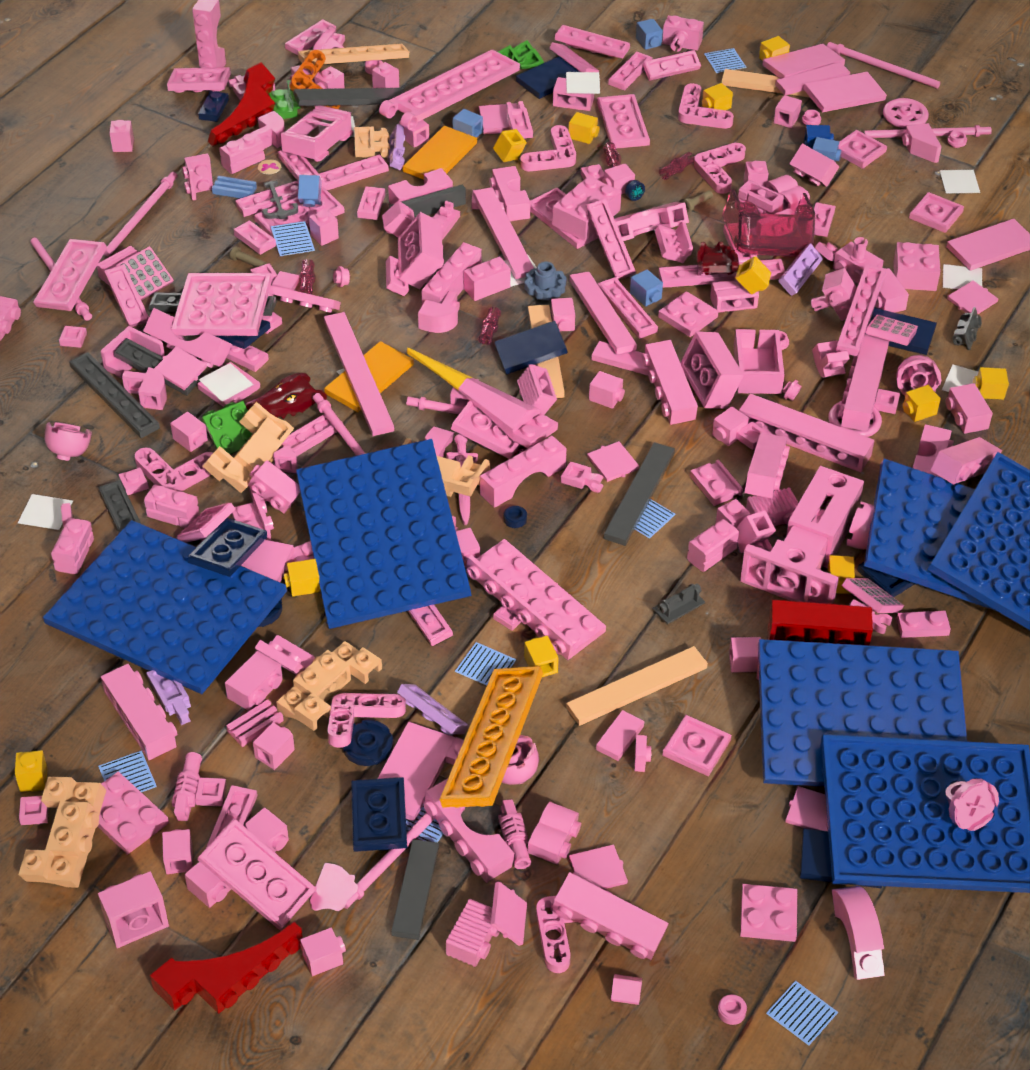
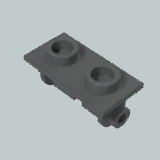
M973 307L971 313L961 315L957 325L958 329L955 330L952 337L955 345L966 344L968 350L971 349L973 342L976 341L977 331L982 325V319L978 315L976 307Z
M690 584L688 588L666 600H661L660 604L653 607L652 610L668 625L705 604V601L699 596V593L702 591L699 584Z

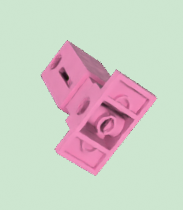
M820 466L789 519L785 540H777L771 552L750 544L746 546L740 582L790 601L834 604L839 577L823 572L821 568L822 566L828 567L830 555H836L851 527L856 510L860 506L864 481Z

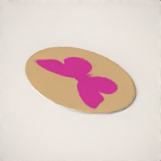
M264 160L258 165V170L263 174H274L281 169V164L276 160Z

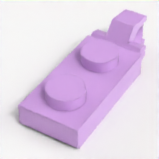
M396 124L388 142L390 144L389 166L401 170L405 161L402 156L405 151L403 143L406 136L404 135V127L400 124Z
M156 671L146 672L147 679L165 711L170 716L175 714L181 725L191 722L189 711L187 710V708L191 707V704L182 684L158 675Z

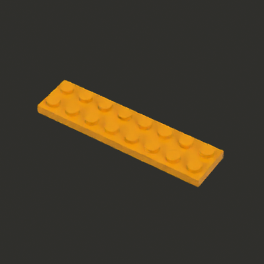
M541 666L493 670L439 799L442 808L493 806L542 679L543 671Z

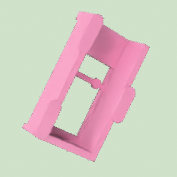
M315 106L313 111L309 112L285 133H281L282 151L311 158L316 162L323 160L329 155L327 150L339 140L345 141L353 135L351 112L326 106ZM322 119L333 121V123H324L322 122ZM318 125L327 127L316 137L308 136V133Z

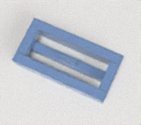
M218 176L215 185L212 186V193L241 199L253 195L257 185L254 181Z

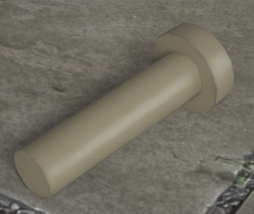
M708 190L692 199L685 198L682 202L685 203L687 212H690L694 209V206L712 198L713 193Z
M234 246L230 252V259L234 261L239 259L255 267L266 264V262L242 252L238 246Z

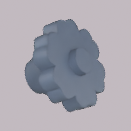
M545 261L539 263L536 269H531L530 272L526 273L524 288L529 295H535L537 299L550 300L551 297L558 298L561 294L565 293L567 278L562 271H556L551 262Z

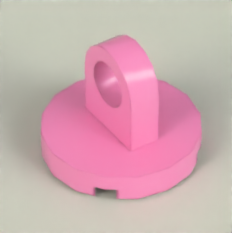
M332 25L329 26L327 29L330 31H325L321 35L313 50L332 49L334 47L344 48L332 38L336 28Z
M983 779L955 782L950 784L945 791L948 803L950 804V818L955 825L963 830L974 831L986 825L994 815L992 812L994 807H997L999 803L996 788Z

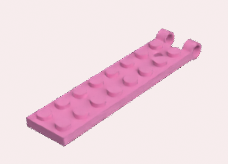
M490 50L399 96L383 101L380 105L379 113L387 118H392L396 111L399 110L404 113L401 118V125L409 130H413L419 121L519 71L520 63L494 50Z

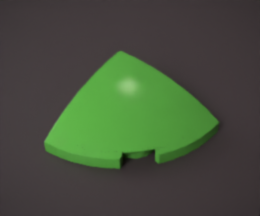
M528 40L514 48L509 45L498 51V53L520 63V68L522 69L537 67L544 63L535 48L533 49Z

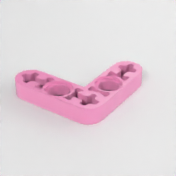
M691 83L685 86L678 113L680 122L725 129L732 127L733 113L726 110L698 107L701 98L700 85Z
M562 125L552 127L551 141L554 150L523 154L520 163L521 169L524 171H539L574 166L576 163V151L567 127Z
M731 143L699 153L695 156L694 168L714 191L726 194L731 191L732 179L721 167L743 160L746 147L741 143Z
M141 448L136 451L135 461L136 466L141 468L142 472L154 484L182 492L212 475L202 466L214 452H205L174 470L151 448ZM156 469H163V470H164V471H163L162 473H160V474H154V473H153V471L156 470ZM188 471L196 472V474L192 476L184 475Z
M342 693L334 696L328 724V743L337 748L348 746L352 739L354 717L397 718L403 716L406 712L405 698L398 694Z
M556 896L544 897L538 901L536 911L546 967L551 972L562 973L570 966V949L564 923L577 921L573 919L565 920L556 914V911L553 910ZM545 908H550L552 914H547ZM549 930H557L561 936L558 939L551 940L545 934ZM558 948L559 957L562 959V962H556V959H554V949Z

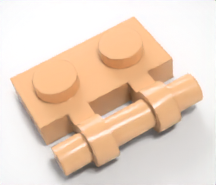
M374 126L354 127L356 157H373L375 152H380L383 158L388 157L390 135L386 128L374 131Z

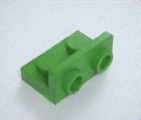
M287 80V89H278L269 93V96L275 102L273 111L283 119L298 117L297 109H300L293 95L294 92L289 88L291 80Z

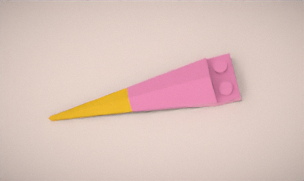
M407 347L408 355L428 367L462 393L518 444L529 449L558 429V422L541 414L540 409Z

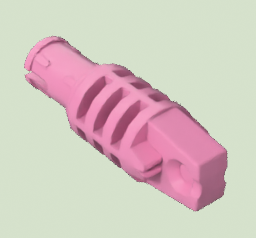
M195 752L186 754L184 769L177 777L172 806L175 807L174 813L178 821H188L191 808L196 805L195 798L200 778L199 769L202 756Z
M512 799L503 800L501 806L502 815H498L503 839L515 853L514 867L524 869L531 865V859L526 847L528 836L521 813H517Z

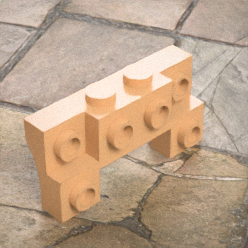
M257 402L239 421L252 435L238 453L232 457L219 446L202 466L217 480L221 481L224 478L240 493L248 487V483L252 479L249 474L257 464L262 466L266 460L272 463L274 461V452L277 451L294 429L288 422L273 416Z
M406 438L403 445L410 444L411 439ZM468 455L462 467H460V462L437 456L446 495L449 497L452 496L453 492L471 497L477 485L480 486V475L490 470L489 460L486 459L482 465L473 463V457Z
M344 641L333 652L326 650L321 656H317L311 665L296 675L293 680L294 687L276 702L277 711L281 712L285 717L300 721L315 731L317 729V720L322 715L327 718L330 717L331 706L326 702L351 680V675L366 684L369 681L368 674L373 669L378 672L382 670V660L364 647L358 650Z
M48 777L41 801L48 808L58 809L46 849L25 851L18 875L26 882H44L71 888L79 887L88 853L92 849L95 828L99 825V815L106 794V789L101 783L76 782L72 777Z

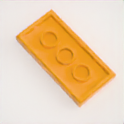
M443 126L403 165V172L423 180L425 173L440 168L447 174L477 144V137Z
M381 341L363 355L380 393L414 365L413 358ZM345 371L324 388V392L331 398L356 412L361 411Z

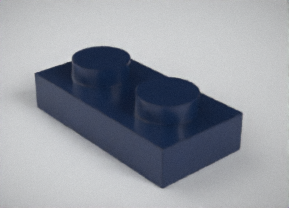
M210 91L198 113L199 119L218 122L229 101L228 93Z

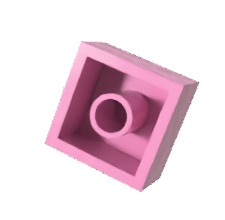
M897 242L893 261L894 275L905 289L936 291L940 276L939 245Z
M151 871L143 875H136L126 882L110 886L98 893L105 923L116 948L169 927L163 897Z

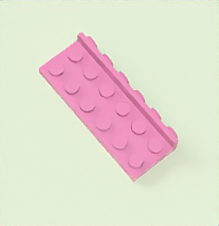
M503 539L477 559L473 555L467 558L466 572L470 578L478 581L487 593L494 595L506 609H510L517 615L523 624H527L535 631L539 638L548 635L556 653L562 655L565 659L569 660L606 631L605 624L507 540Z

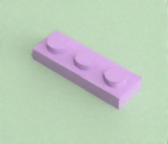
M811 243L808 244L780 277L779 283L793 296L824 258Z
M401 684L397 693L405 698L406 704L421 710L422 716L427 720L438 723L441 726V731L451 736L466 733L469 725L415 684Z

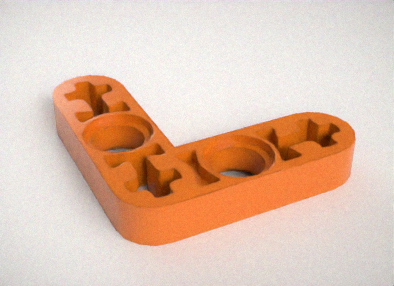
M312 50L289 83L291 91L294 92V89H306V87L308 89H323L312 82L326 60L323 52ZM315 58H317L318 60L314 65L312 62ZM303 69H309L312 75L305 74ZM333 105L330 108L339 110L340 105Z

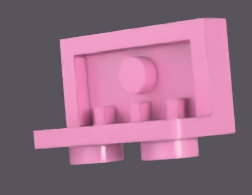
M681 222L676 230L661 225L657 226L655 234L662 257L667 260L684 263L693 251L686 223Z

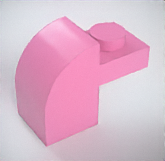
M275 111L259 117V129L251 133H254L263 141L264 149L271 145H274L276 148L281 147V133H285L283 118Z
M449 290L442 304L425 300L418 312L419 329L442 333L456 327L460 302L457 301V292Z
M838 340L818 343L812 349L815 365L820 376L823 378L846 373L844 364L850 358L848 351L836 352Z
M149 367L146 373L124 371L122 376L124 388L129 393L139 394L140 404L144 408L163 410L167 400V392L162 373Z
M764 510L746 516L737 528L739 531L737 541L740 552L744 553L748 544L771 552L773 548L768 538L776 529L767 512Z

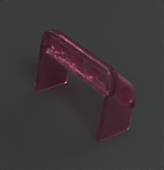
M735 189L730 190L722 217L737 251L749 255L798 256L808 244L811 243L814 246L815 211L806 193H802L798 206L795 209V214L788 215L760 213L755 204L752 202H740Z

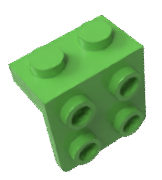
M244 401L236 404L235 402L229 403L221 410L216 412L212 410L203 415L201 422L206 425V431L208 430L216 449L220 446L228 454L238 452L251 437L252 433L239 422L248 412Z

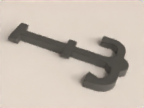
M277 180L264 183L266 188L270 187L273 198H270V200L276 203L278 209L276 213H268V208L262 209L263 216L267 219H285L287 216L298 213L297 203L292 204L294 207L292 210L282 209L280 200H283V197H278L275 186L278 184Z

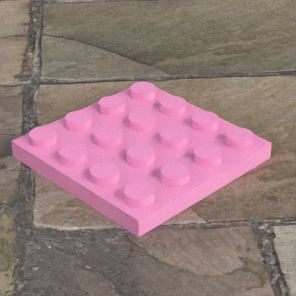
M188 273L171 330L176 335L183 336L202 335L204 332L214 336H258L272 283L271 273Z

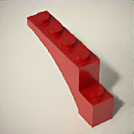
M262 62L246 70L243 80L245 92L239 105L227 119L210 131L208 142L212 147L218 143H224L233 135H239L247 127L255 126L258 123L259 117L273 111L275 102L268 94L273 90L276 78Z
M293 922L281 932L262 943L222 957L192 961H175L173 958H170L150 975L153 990L174 1011L181 1005L189 1003L194 995L198 993L219 1014L225 1008L232 1007L238 1000V997L247 990L253 989L268 972L275 971L281 961L288 955L295 954L300 949V939H303L302 928Z

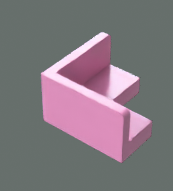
M130 326L101 350L104 368L122 378L124 371H129L133 368L114 357L115 350L126 338L162 357L165 356L162 341Z

